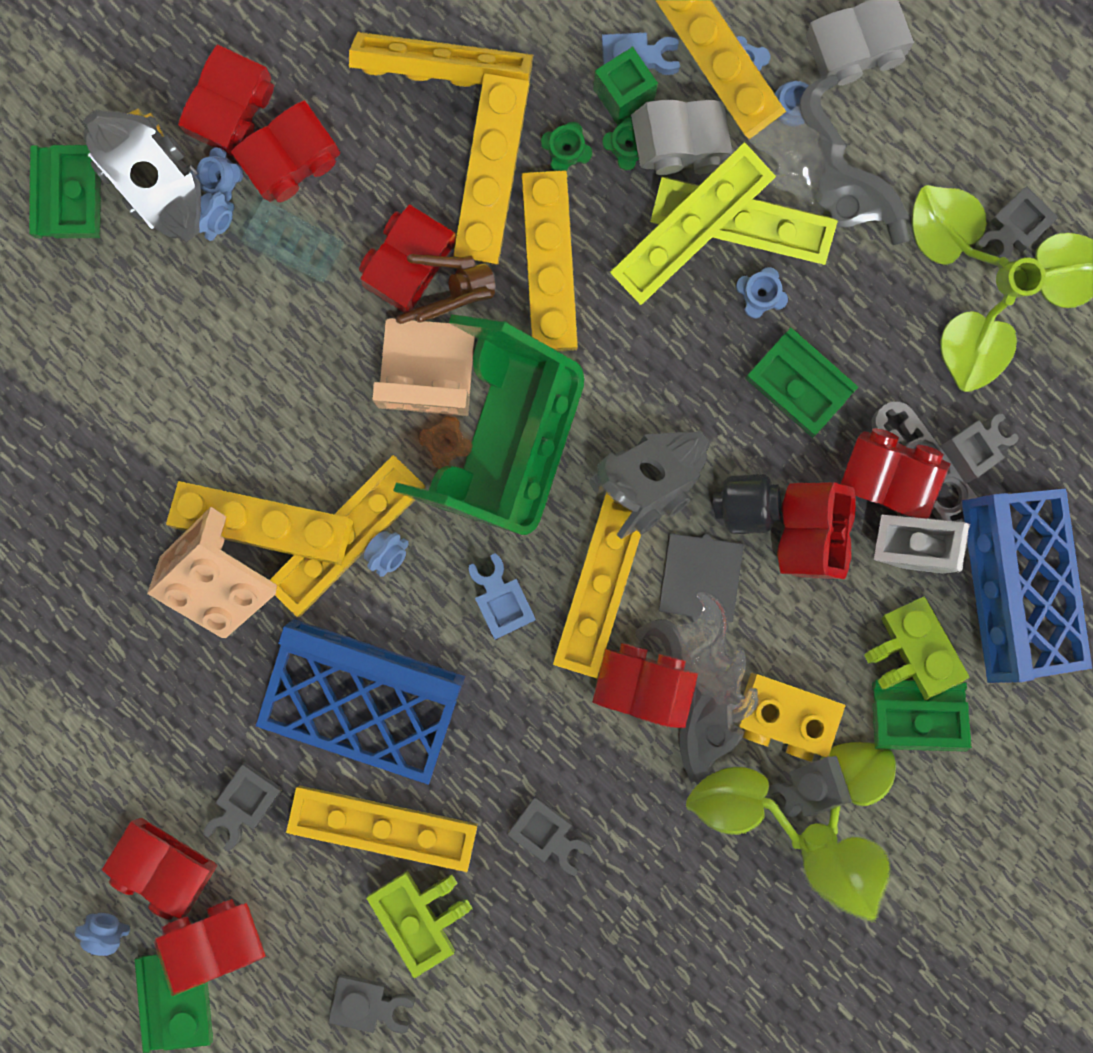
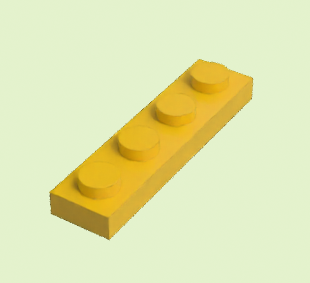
M655 0L748 139H751L787 112L712 0Z
M357 32L349 49V67L362 69L367 74L383 75L387 72L405 74L409 79L416 81L436 78L450 80L452 84L462 87L482 84L484 73L530 81L533 55L361 32Z
M484 73L454 257L472 255L476 261L499 264L530 87L529 81Z
M567 171L522 173L532 337L556 351L577 350Z
M394 455L334 514L348 517L353 521L342 565L294 555L270 579L271 582L277 585L275 596L296 617H301L365 552L370 541L378 533L385 531L415 501V499L394 492L393 489L396 482L424 490L427 489Z
M178 481L166 525L174 529L186 531L212 507L226 516L221 533L225 540L342 565L353 524L350 518Z
M607 491L553 661L555 666L593 678L598 676L604 651L608 644L641 537L637 530L623 539L616 535L633 510L614 500Z
M299 785L296 787L286 833L468 872L478 824Z

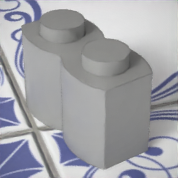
M868 0L854 8L830 13L811 22L806 33L821 78L835 75L838 78L837 84L839 86L856 81L863 75V70L878 66L880 71H885L900 65L905 61V55L908 54L914 44L898 0Z
M679 100L646 102L631 115L640 167L655 169L658 175L676 173L683 168L694 169L696 174L711 173L733 153L725 107L721 101L699 100L686 103Z

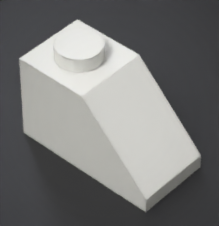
M881 515L874 560L909 570L942 574L960 572L962 570L969 524L965 522Z

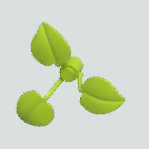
M925 185L919 190L912 210V232L918 248L927 258L933 262L947 265L953 263L963 251L969 257L999 268L996 275V285L1004 295L1003 299L988 312L986 318L974 311L957 315L945 326L940 340L942 359L957 387L963 392L974 391L986 386L997 378L1010 364L1015 354L1017 345L1016 331L1010 324L994 320L1007 306L1013 305L1016 298L1034 295L1041 291V294L1048 302L1061 308L1078 307L1093 298V239L1074 233L1052 235L1038 245L1035 259L1022 258L1009 262L1006 257L993 256L975 250L970 246L983 236L986 229V213L978 199L966 191L955 188Z
M849 742L831 748L829 757L837 756L852 803L859 806H869L881 800L889 792L896 774V761L890 749H875V744L868 742ZM746 767L724 768L704 778L692 790L686 800V808L695 813L707 826L722 833H746L761 823L765 814L764 808L770 810L791 839L792 847L794 849H801L805 877L813 890L833 905L848 913L871 921L876 919L881 898L889 881V859L885 851L878 844L865 838L848 837L838 843L837 824L840 806L831 809L828 825L815 823L808 826L801 835H798L777 804L772 799L765 798L769 790L768 779L756 770Z

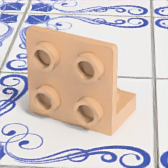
M387 319L385 323L380 382H374L373 402L381 409L468 416L475 337L450 323L427 321L419 323L411 320L398 324L396 319Z
M210 507L160 556L147 594L217 636L227 638L276 594L277 585L221 550L225 541L221 533L226 516Z

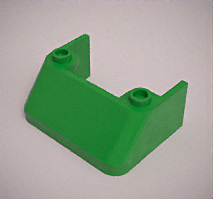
M451 314L450 324L478 338L473 355L474 372L480 380L490 385L463 469L452 465L442 467L434 475L429 491L397 482L393 491L459 516L509 532L528 535L537 528L542 518L584 388L583 370L576 361L506 322Z

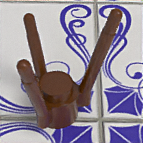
M409 254L407 256L409 263L457 268V271L449 277L450 297L398 315L396 322L403 324L416 320L420 323L467 304L492 299L495 295L496 287L494 275L490 267L486 264L475 265L472 255L453 258Z

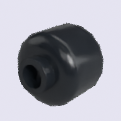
M766 474L730 476L724 481L722 492L714 493L716 520L724 519L725 527L731 534L766 533L772 529L774 521L781 520L779 484H772Z

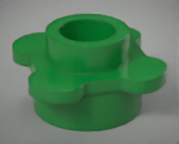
M628 117L615 128L614 132L606 133L602 141L604 149L611 151L618 159L619 168L625 171L634 169L636 161L639 160L632 117ZM628 140L633 142V146L630 148L625 146V142Z
M569 122L556 128L553 132H546L542 136L541 146L543 149L548 150L552 158L551 168L553 171H568L570 166L579 162L586 164L592 158V148L585 144L582 127L576 122ZM569 144L571 146V149L569 151H564L562 148L563 145Z

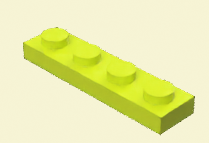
M743 142L622 259L610 273L642 305L776 176L751 148Z
M662 176L650 222L660 224L699 185ZM752 199L713 238L825 265L838 220Z

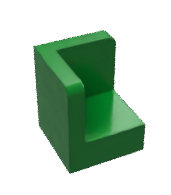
M633 46L595 70L593 90L617 125L623 123L624 119L631 117L646 102L655 101L658 82Z

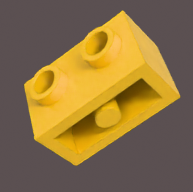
M751 673L734 724L745 729L742 737L744 739L767 747L771 739L786 743L788 746L785 753L812 762L815 754L829 757L845 704Z

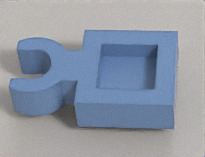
M647 33L602 35L603 65L633 46L648 69H656L664 75H673L679 72V61L667 62L661 55L667 50H677V38L665 37L660 39L655 45H647Z
M496 553L490 555L495 565V571L491 576L483 577L479 574L474 563L469 565L471 578L476 583L484 586L487 593L475 599L494 640L536 620L517 579L504 584L502 580L504 565Z

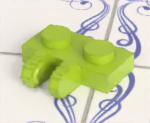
M925 596L885 614L881 620L892 640L864 654L868 664L883 661L888 656L899 651L906 666L883 674L882 678L878 680L881 688H889L913 677L925 700L970 678Z
M407 870L366 897L414 979L454 954L455 949L443 929L465 916L472 909L468 900L454 903L437 918L428 905L430 902L446 895L458 884L453 875L445 877L421 893Z

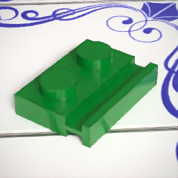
M30 145L29 234L35 239H42V237L100 238L101 178L91 166L90 162L92 159L89 156L90 151L87 145H51V147L40 148L37 145Z
M791 327L745 378L812 438L818 434L846 400L859 388Z
M878 680L872 683L875 749L967 752L972 748L968 702H966L965 694L967 682L958 684L927 700L924 699L915 681L904 680L886 689L881 688Z
M158 954L137 956L134 961L143 1053L159 1049L167 1051L210 1046L213 1042L208 982L172 996Z

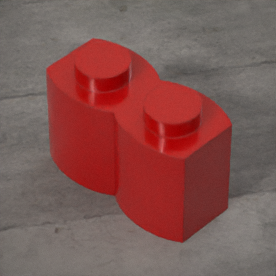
M217 44L204 65L198 85L186 102L179 120V127L186 135L213 148H222L226 154L233 156L231 153L232 149L254 133L255 126L251 122L258 108L264 109L272 97L274 85L270 83L272 77L267 67Z
M305 100L282 112L268 126L246 137L231 151L268 204L274 200L281 203L293 197L299 190L298 184L312 174L314 177L326 174L335 166V158L341 154L336 143Z
M410 204L402 213L396 211L390 217L383 232L387 236L385 242L378 250L370 249L359 267V271L363 273L360 278L363 287L404 313L414 309L433 277L440 269L439 266L409 263L407 256L409 254L447 257L456 243L455 232Z
M873 428L871 433L863 431L857 438L841 484L853 487L855 496L883 504L890 509L913 518L928 519L951 463L943 460L944 454L935 448L917 445L915 449L898 443L899 437L889 431Z
M835 482L789 483L781 507L785 529L777 548L780 573L805 578L845 579L851 562V538L849 533L852 529L856 512L854 488Z
M621 643L619 651L605 649L592 703L658 725L675 728L686 727L698 673L685 669L686 660L659 654L656 661L646 658L648 649Z
M138 818L130 822L103 866L102 871L110 877L109 884L113 888L126 895H133L134 892L142 895L149 901L148 908L154 914L161 918L172 920L173 917L181 919L191 911L218 865L147 820Z
M230 899L208 908L207 913L209 917L191 924L189 917H184L161 927L163 935L156 938L154 944L172 996L266 957L247 903L236 906L234 899Z

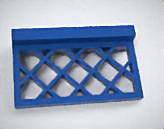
M1066 489L993 494L962 500L964 521L969 524L967 542L987 683L1024 682L1038 677L1092 669ZM1046 500H1051L1053 520L1050 526L1038 515ZM1009 504L1022 515L1015 530L1012 527ZM1031 525L1043 536L1036 550L1024 540ZM1052 546L1059 553L1060 564L1056 571L1044 560ZM1017 550L1029 561L1022 575L1019 574ZM1037 571L1049 581L1042 596L1030 585ZM1058 591L1065 597L1066 610L1062 616L1051 606ZM1023 596L1035 606L1028 621L1025 618ZM1044 616L1056 626L1048 641L1037 632ZM1065 636L1072 643L1074 661L1068 662L1057 651ZM1030 641L1042 652L1034 667H1032Z
M296 619L286 624L279 640L280 650L256 727L429 785L465 676ZM290 653L306 658L315 675L294 685L286 670ZM319 663L330 666V668L323 671ZM338 670L350 673L358 687V690L340 699H337L326 676ZM362 677L374 682L365 685ZM318 680L330 704L309 713L297 690ZM281 681H283L286 690L278 693ZM384 684L395 689L402 704L380 714L369 691ZM405 692L416 695V697L409 700ZM290 694L301 718L289 724L271 719L270 716L275 701ZM362 695L373 718L352 728L341 705ZM425 699L445 705L440 721L426 728H423L412 707ZM333 709L345 732L330 739L319 734L313 719ZM405 710L416 733L395 742L384 720ZM305 723L308 731L297 728V726ZM377 724L388 746L375 753H371L362 749L356 733ZM436 731V735L432 744L427 734ZM348 738L351 745L342 743L340 741ZM420 738L429 755L424 770L407 765L399 748ZM392 753L395 760L383 756Z

